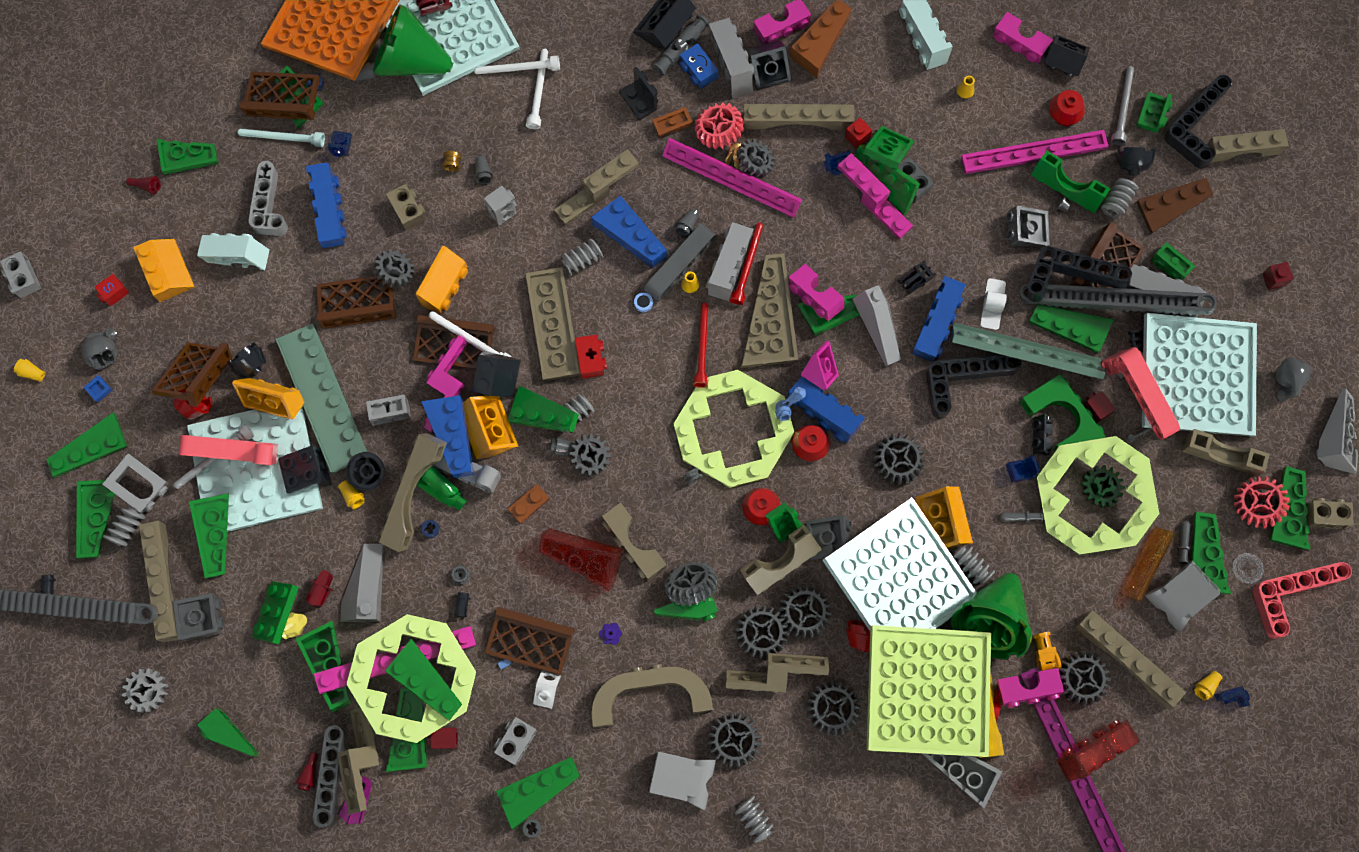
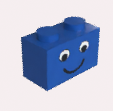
M698 43L680 54L679 66L683 72L687 71L690 75V81L694 86L697 85L702 89L718 79V69Z

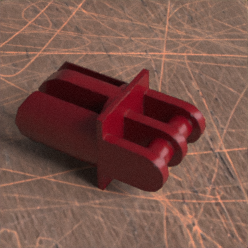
M415 0L421 17L438 11L442 14V11L453 6L449 0Z
M322 570L319 573L316 582L311 580L312 585L307 594V602L317 608L323 606L330 591H333L329 587L333 580V575L327 570Z

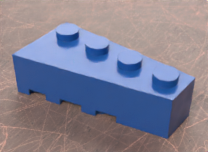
M328 162L306 166V171L312 179L309 182V188L313 198H315L312 201L315 215H318V217H315L319 243L322 248L345 245L344 238H347L345 227H342V221H345L343 210H340L339 205L342 204V197L337 190V187H340L339 177L334 175Z
M621 196L591 217L592 225L595 228L604 232L605 235L629 250L652 269L667 258L666 248Z
M944 276L912 354L931 362L936 357H940L943 350L941 343L946 341L950 331L947 329L949 324L953 325L957 314H954L956 308L961 306L963 301L961 295L966 284Z
M801 376L790 389L787 397L790 396L796 387L804 388L806 396L792 405L801 407L804 410L803 413L808 418H815L819 422L818 425L826 431L830 430L834 433L833 436L841 443L844 441L847 444L859 430L865 417L861 414L858 416L854 415L851 407L846 404L845 406L839 405L836 397L828 393L826 395L823 394L824 391Z
M461 396L421 401L436 438L447 442L443 455L453 477L459 478L474 475L464 404Z

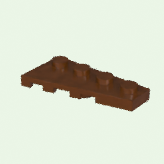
M1207 178L1138 199L1137 204L1149 232L1152 234L1191 208L1210 198L1213 192Z

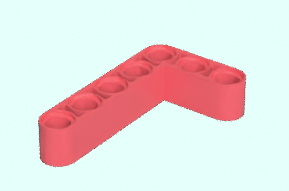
M1132 347L1119 351L1102 360L1103 368L1106 367L1108 370L1106 371L1107 374L1123 373L1154 433L1160 440L1180 430L1178 421L1137 348Z
M180 435L179 455L250 461L254 464L273 465L277 462L278 444Z
M1339 562L1256 584L1253 587V596L1266 634L1270 638L1277 639L1286 636L1290 631L1280 596L1346 580L1352 574L1351 567L1347 563ZM1337 568L1341 571V576L1337 574ZM1318 573L1323 576V581L1319 580ZM1299 577L1304 580V586L1300 584ZM1281 582H1283L1286 585V590H1283L1281 588ZM1262 586L1267 589V595L1263 594ZM1268 605L1274 609L1273 614L1268 611ZM1275 624L1279 626L1280 633L1275 631Z

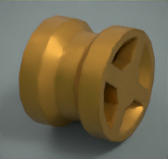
M445 151L443 155L445 161L442 163V168L447 171H459L461 167L459 161L462 160V155L456 151Z

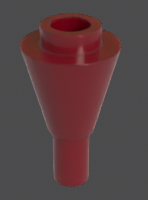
M157 176L138 179L127 178L126 180L127 185L137 186L153 195L157 194L161 188V182Z
M310 752L307 765L304 766L295 781V784L298 785L297 788L300 790L309 791L310 788H314L317 753Z

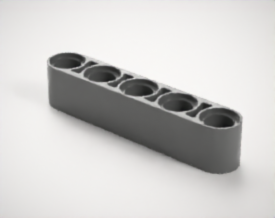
M701 223L648 281L644 291L658 302L661 301L662 296H665L675 285L673 283L679 281L687 272L686 269H689L696 262L698 255L701 256L711 245L709 243H713L717 235Z
M336 725L328 727L324 734L313 813V822L318 827L331 826L336 817L341 773L338 757L334 761H330L329 753L332 750H335L337 754L345 751L346 743L345 729ZM339 730L340 736L334 741L331 737L332 732ZM332 770L334 773V779L331 782H328L326 780V774L328 771ZM329 791L331 793V800L326 803L323 800V795ZM323 812H326L329 816L325 824L320 820Z

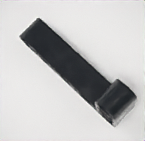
M1219 75L1170 126L1164 136L1167 144L1200 169L1206 168L1213 160L1215 154L1212 148L1194 135L1191 130L1231 87L1232 80L1227 75Z
M1046 246L1039 252L1028 283L1027 296L1032 302L1043 300L1053 272L1113 288L1126 289L1131 283L1132 271L1124 265ZM1047 256H1048V257H1051L1052 259L1047 260V259H1044V257H1047ZM1068 261L1070 264H1063L1062 262ZM1087 266L1089 269H1082L1081 267ZM1106 271L1107 274H1101L1100 272ZM1039 273H1045L1046 275H1045V276H1040V275H1038V274H1039ZM1119 276H1125L1126 279H1120ZM1039 289L1040 292H1033L1032 290Z
M1006 355L943 360L931 363L926 372L933 416L943 419L951 410L948 381L1014 375L1022 365L1021 359ZM1007 362L1014 363L1015 368L1009 367ZM988 364H994L997 369H990ZM969 366H976L978 371H972ZM956 367L959 373H953L950 368ZM932 369L939 370L940 375H934ZM940 387L943 390V393H936L934 388ZM937 406H944L946 412H940L937 409Z

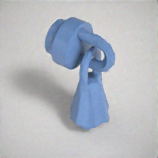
M796 387L786 400L777 402L775 414L780 421L790 419L791 410L789 406L802 400L806 396V390Z

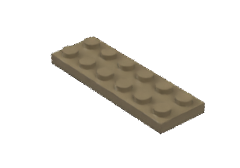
M563 267L526 273L543 382L581 375Z

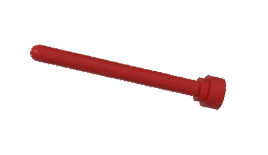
M761 222L756 224L737 289L731 293L729 301L733 304L740 306L744 304L746 297L743 291L763 229Z
M706 302L701 304L698 370L693 377V386L697 388L707 387L709 379L705 373L708 303Z

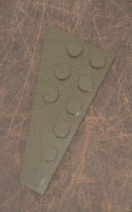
M784 253L766 255L742 368L798 362Z

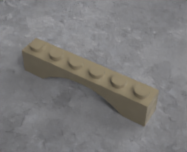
M744 104L743 130H764L775 126L792 124L814 125L830 130H846L847 127L854 123V105Z
M428 433L418 434L415 438L413 451L406 461V470L400 477L399 489L393 497L394 503L387 513V522L380 532L381 538L379 543L397 552L408 550L414 534L410 512L414 489L422 475L432 465L441 461L447 442Z
M159 520L140 524L150 603L158 609V618L153 622L155 637L157 641L163 643L177 640L173 607L174 598L168 569L169 543L166 524Z
M1093 610L1086 613L1075 626L1090 642L1106 651L1141 682L1149 694L1166 709L1174 708L1186 694L1181 687Z

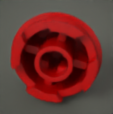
M1065 90L1056 94L1049 103L1050 116L1057 121V124L1062 126H1071L1078 123L1085 114L1083 97L1074 90Z
M187 388L182 389V390L177 391V392L186 393L185 391H186ZM204 396L199 405L194 407L189 405L188 400L174 398L173 405L181 415L193 420L209 413L210 408L213 406V401L211 397L207 398Z
M807 424L797 429L794 433L792 447L796 455L805 461H818L828 453L830 438L822 427Z
M760 487L746 494L742 503V509L745 517L751 523L768 525L769 523L765 515L780 506L781 502L775 492L768 488Z
M858 619L849 620L848 627L846 628L849 645L858 649V651L869 652L870 630L864 622H858Z

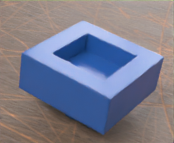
M99 375L83 387L96 402H100L112 391L111 387Z

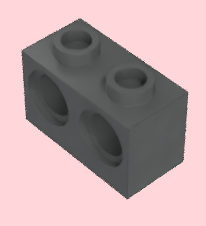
M908 157L898 166V169L901 171H909L911 173L909 176L923 186V188H918L913 200L914 203L931 191L934 183L928 174L922 172L916 161H912Z

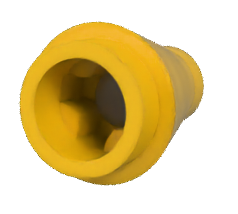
M966 76L957 86V94L962 98L972 97L975 91V79L972 76Z
M687 272L681 281V287L687 293H693L699 288V280L694 272Z
M19 359L14 367V372L17 373V376L39 382L43 380L46 374L45 371H42L27 359Z
M347 480L339 484L338 488L348 507L356 509L364 503L363 493L352 486Z
M1212 671L1195 685V694L1202 700L1212 698L1222 680V676L1218 672Z

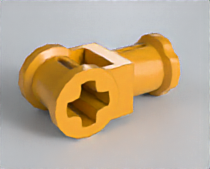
M1050 632L1032 635L1033 639L1036 640L1038 651H1035L1036 662L1041 671L1061 668V660L1056 647L1051 646Z

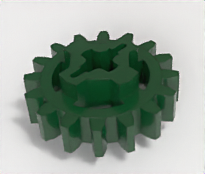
M1103 465L1101 469L1095 466L1093 470L1087 471V475L1082 478L1086 482L1081 484V487L1085 488L1082 494L1088 495L1086 501L1091 499L1093 500L1092 505L1094 506L1099 503L1100 508L1104 507L1105 503L1107 507L1112 506V502L1116 504L1119 501L1118 498L1123 496V493L1120 491L1125 489V486L1120 485L1124 479H1118L1117 477L1120 473L1116 472L1114 474L1113 467L1106 470V465ZM1096 475H1103V477H1101V478H1099V477H1094V476H1096ZM1104 482V488H1105V489L1101 492V490H1102V485H1101V483ZM1104 495L1111 496L1110 498H1102Z

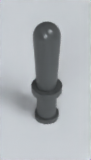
M1003 512L999 515V519L1002 522L1026 521V523L1036 520L1043 521V512Z
M1183 521L1180 525V546H1178V550H1180L1178 563L1188 564V551H1190L1188 545L1191 527L1188 521Z

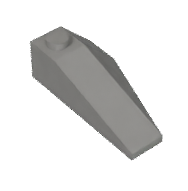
M879 285L863 291L852 300L885 366L901 360L890 306Z
M1346 388L1342 389L1319 440V448L1316 454L1317 458L1326 467L1349 473H1357L1358 452L1356 449L1353 450L1352 439L1357 438L1351 423L1355 421L1354 398Z
M363 544L341 602L340 622H380L383 544Z

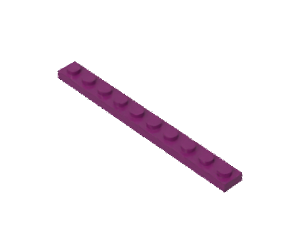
M1039 667L1019 675L1025 689L1032 690L1037 687L1036 674L1041 671ZM1039 699L1040 702L1033 704L1101 852H1126L1055 700Z

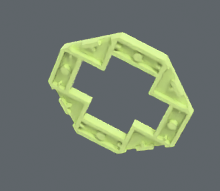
M739 370L708 377V386L705 388L696 387L674 422L683 461L698 468L701 472L729 488L767 479L794 434L791 418L787 421H780L775 414L777 402L785 400V396ZM743 389L747 407L766 402L775 437L757 441L761 460L725 468L721 451L701 454L693 420L711 416L706 398Z
M1117 436L1060 445L1037 476L1046 531L1078 554L1136 546L1159 515L1149 458ZM1103 453H1106L1137 474L1125 491L1140 500L1141 504L1119 534L1104 523H1101L1090 538L1058 516L1069 502V499L1053 488L1076 457L1093 468Z
M407 614L357 644L347 686L377 735L418 743L467 712L476 671L446 623ZM402 635L441 644L436 664L456 668L451 690L462 703V706L450 721L446 720L427 704L422 722L382 714L387 693L367 689L377 650L397 654Z

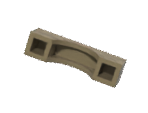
M1285 129L1212 137L1207 143L1215 154L1211 162L1227 161L1235 156L1246 153H1260L1262 156L1281 155L1289 146Z
M1193 429L1187 434L1182 451L1255 477L1266 471L1270 456L1269 453L1254 448H1237L1225 445L1217 441L1212 434Z
M619 503L602 515L604 522L601 524L607 532L611 531L614 534L613 540L619 548L623 547L626 553L624 555L630 563L634 562L638 567L636 572L641 579L646 578L649 581L667 568V564L656 549L641 550L630 542L628 530L633 520L622 503Z
M805 525L788 535V549L781 558L773 562H762L755 559L740 570L757 595L766 591L775 582L782 580L785 575L799 568L803 562L814 557L822 550Z

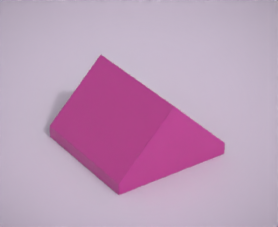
M825 341L818 348L801 373V376L822 390H827L839 376L829 341Z

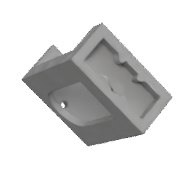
M130 454L125 456L103 483L105 487L143 514L145 511L150 512L156 504L154 500L158 496L162 497L168 490V487H166L168 482ZM130 468L152 484L153 493L150 497L139 499L118 484Z

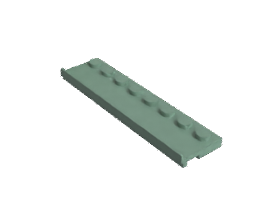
M312 323L275 339L295 388L300 391L304 400L303 407L329 470L332 474H335L347 468L349 460L354 455L360 452H367V449L317 330Z
M954 323L952 327L953 343L1099 379H1104L1106 373L1101 364V358L959 323Z

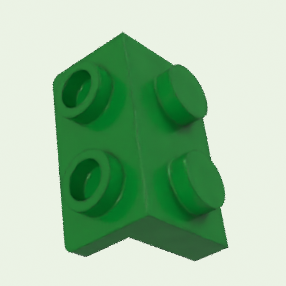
M1148 92L1136 126L1157 133L1161 127L1164 128L1168 117H1165L1166 112L1170 111L1173 104L1170 101L1172 94L1168 93L1165 98Z
M1167 242L1151 258L1153 264L1158 269H1162L1172 279L1183 280L1195 267L1193 263Z
M785 502L765 515L779 543L788 539V535L803 526L800 520L797 519L799 517L794 507L789 508Z

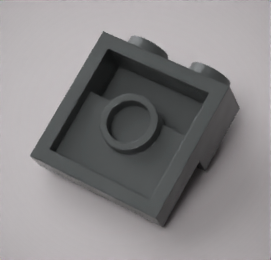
M1015 206L1007 212L1005 219L1009 223V229L1006 233V238L1009 240L1010 246L1027 248L1028 246L1040 248L1050 246L1048 211Z
M844 515L806 521V528L822 549L810 560L826 558L852 540L849 535V531H852V523Z
M210 593L173 601L177 639L179 641L222 634L221 629L225 628L223 617L219 616V609H222L220 597L217 598V595Z

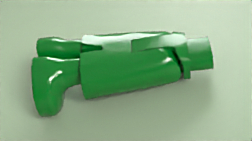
M434 466L427 470L417 483L420 489L450 508L454 506L460 511L467 502L461 496L462 493H458V488Z

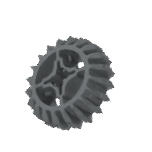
M901 433L897 434V438L890 434L889 439L884 437L883 443L879 442L877 444L878 448L874 450L876 456L873 457V460L877 461L874 464V468H881L877 474L881 475L884 473L883 480L890 477V484H893L895 479H897V485L901 484L902 479L905 484H908L909 479L914 481L916 479L915 475L920 476V470L925 467L922 462H925L926 458L921 456L925 452L924 450H918L921 443L915 445V438L909 441L908 434L904 438H902ZM894 445L904 446L902 450H896L894 448L891 449L889 447ZM909 450L914 456V465L911 464L907 457ZM884 452L888 454L887 457L891 459L890 467H888L885 463ZM902 453H904V455L902 456V460L900 462H897L896 465H894L898 456H901ZM899 467L910 470L904 473L894 472Z
M691 561L689 564L677 565V569H672L671 573L667 574L665 591L671 602H674L676 605L681 604L682 607L686 604L691 607L692 604L698 605L701 601L705 602L706 598H712V594L716 593V588L718 587V578L712 566L707 565L706 562L701 563L698 561L694 563Z
M809 585L805 586V591H802V587L798 586L797 593L792 588L790 589L792 596L787 593L784 595L788 601L781 600L780 602L785 607L778 609L779 612L784 613L779 616V619H786L782 625L789 624L790 627L787 632L790 633L792 629L796 630L794 637H797L799 632H801L802 639H805L806 633H808L810 638H813V631L819 636L821 634L819 628L825 631L827 627L823 623L829 624L831 621L826 616H832V612L826 611V609H830L832 606L831 604H824L828 601V597L820 598L823 595V591H820L818 595L815 594L816 587H813L810 592ZM798 597H808L806 603L802 605L791 603ZM813 600L819 604L821 615L813 610ZM809 603L808 612L811 615L807 614L802 621L803 612L800 609H804ZM789 609L798 614L799 620L797 624L791 619ZM807 619L819 621L812 627H803Z
M765 605L762 606V611H759L758 606H755V613L751 609H747L749 616L742 614L741 618L744 622L740 620L737 622L742 628L735 629V632L741 633V635L736 636V640L743 639L739 647L747 646L744 650L745 654L752 650V658H754L756 653H759L758 658L762 659L763 653H765L768 659L769 652L777 653L776 648L780 651L784 649L780 643L787 644V640L782 637L789 636V632L783 631L788 628V624H781L785 621V618H777L780 615L779 611L775 615L772 614L773 607H770L769 612H766ZM756 617L769 618L765 624H759L752 619ZM774 623L778 628L777 640L770 633V628ZM747 624L751 626L755 633L750 642L746 636ZM767 625H769L766 629L767 631L765 632L767 633V636H759V638L756 640L759 631H757V628L762 630ZM761 640L772 644V646L767 648H759L755 645Z
M1084 651L1080 652L1079 655L1077 652H1074L1072 657L1066 656V661H1061L1063 668L1058 669L1059 673L1062 674L1060 675L1064 688L1062 695L1068 693L1067 701L1074 697L1073 704L1075 705L1079 702L1081 706H1086L1087 702L1089 705H1094V700L1100 702V696L1104 697L1107 695L1103 689H1110V686L1105 684V682L1111 681L1110 677L1105 676L1110 671L1103 670L1106 663L1099 664L1100 657L1093 659V653H1088L1086 657ZM1079 662L1089 665L1083 671L1072 667L1075 663ZM1094 671L1096 672L1098 677V684L1093 679ZM1069 672L1074 678L1073 686L1069 682ZM1085 673H1087V674L1085 675V676H1086V677H1085V680H1086L1087 682H1083L1082 684H1080V683H1081V680H1082V677H1081V676L1084 675ZM1083 687L1094 690L1090 695L1078 693Z
M830 681L829 688L826 682L822 683L823 690L817 686L815 689L818 694L810 693L814 700H807V703L811 704L812 707H807L806 711L813 712V714L808 716V719L815 718L816 720L811 725L814 727L819 724L820 726L817 730L819 732L826 728L825 735H829L830 730H832L833 736H837L838 729L841 735L845 734L843 727L848 731L852 730L849 723L856 725L857 721L853 717H860L859 713L854 712L861 709L859 705L854 706V703L858 702L859 698H851L855 691L853 690L848 694L846 692L849 689L848 685L841 689L842 682H838L837 687H834V681ZM836 692L843 695V697L838 701H834L825 693ZM821 697L826 709L819 716L817 704ZM848 701L849 715L845 719L841 708ZM839 702H841V704L836 709L838 710L837 713L833 711L832 713L830 712L826 715V713L829 711V708H831L829 707L830 703L831 705H837ZM829 716H833L837 720H839L841 724L830 725L824 722L823 720H825Z
M730 712V719L727 720L724 714L722 715L724 722L721 723L719 719L715 720L719 726L718 728L713 725L711 726L715 734L708 733V737L714 738V741H708V745L715 746V748L710 750V753L718 752L714 757L715 760L721 756L723 757L722 765L728 760V767L731 768L733 762H736V767L739 768L741 760L746 766L748 765L747 757L751 761L755 759L751 755L752 752L757 755L759 754V751L754 748L755 746H762V743L756 742V739H761L762 735H755V732L759 731L760 728L756 727L753 729L751 727L755 724L754 720L750 723L746 722L749 718L748 715L742 720L740 719L741 713H738L737 718H734L733 712ZM731 723L741 724L748 730L737 733L731 726ZM725 726L728 739L718 744L719 732ZM732 734H734L735 737H740L744 735V737H741L740 741H738L740 743L738 745L739 749L737 745H735V743H729L725 745L729 742V739H732L730 737ZM751 736V747L745 754L742 748V741ZM733 747L739 757L728 756L722 749Z

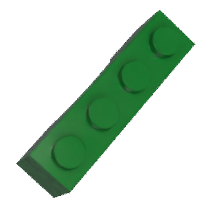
M1047 150L1031 174L1036 180L1045 183L1054 191L1063 194L1069 200L1078 203L1092 213L1096 212L1110 190L1109 187L1095 179L1088 183L1072 181L1063 171L1062 159Z

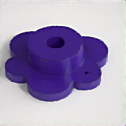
M617 623L605 624L603 626L604 629L599 632L600 638L604 639L605 644H618L619 637L622 636L619 625Z

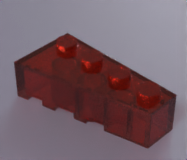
M548 528L542 533L538 552L559 564H564L571 571L578 572L590 582L599 584L604 590L609 592L615 585L623 549Z
M1117 719L1109 723V728L1105 731L1102 728L1092 734L1093 738L1090 740L1085 738L1077 742L1078 747L1075 749L1070 747L1061 752L1062 756L1056 759L1068 782L1089 776L1092 771L1101 768L1104 763L1116 758V753L1119 755L1140 742L1128 720L1120 722Z

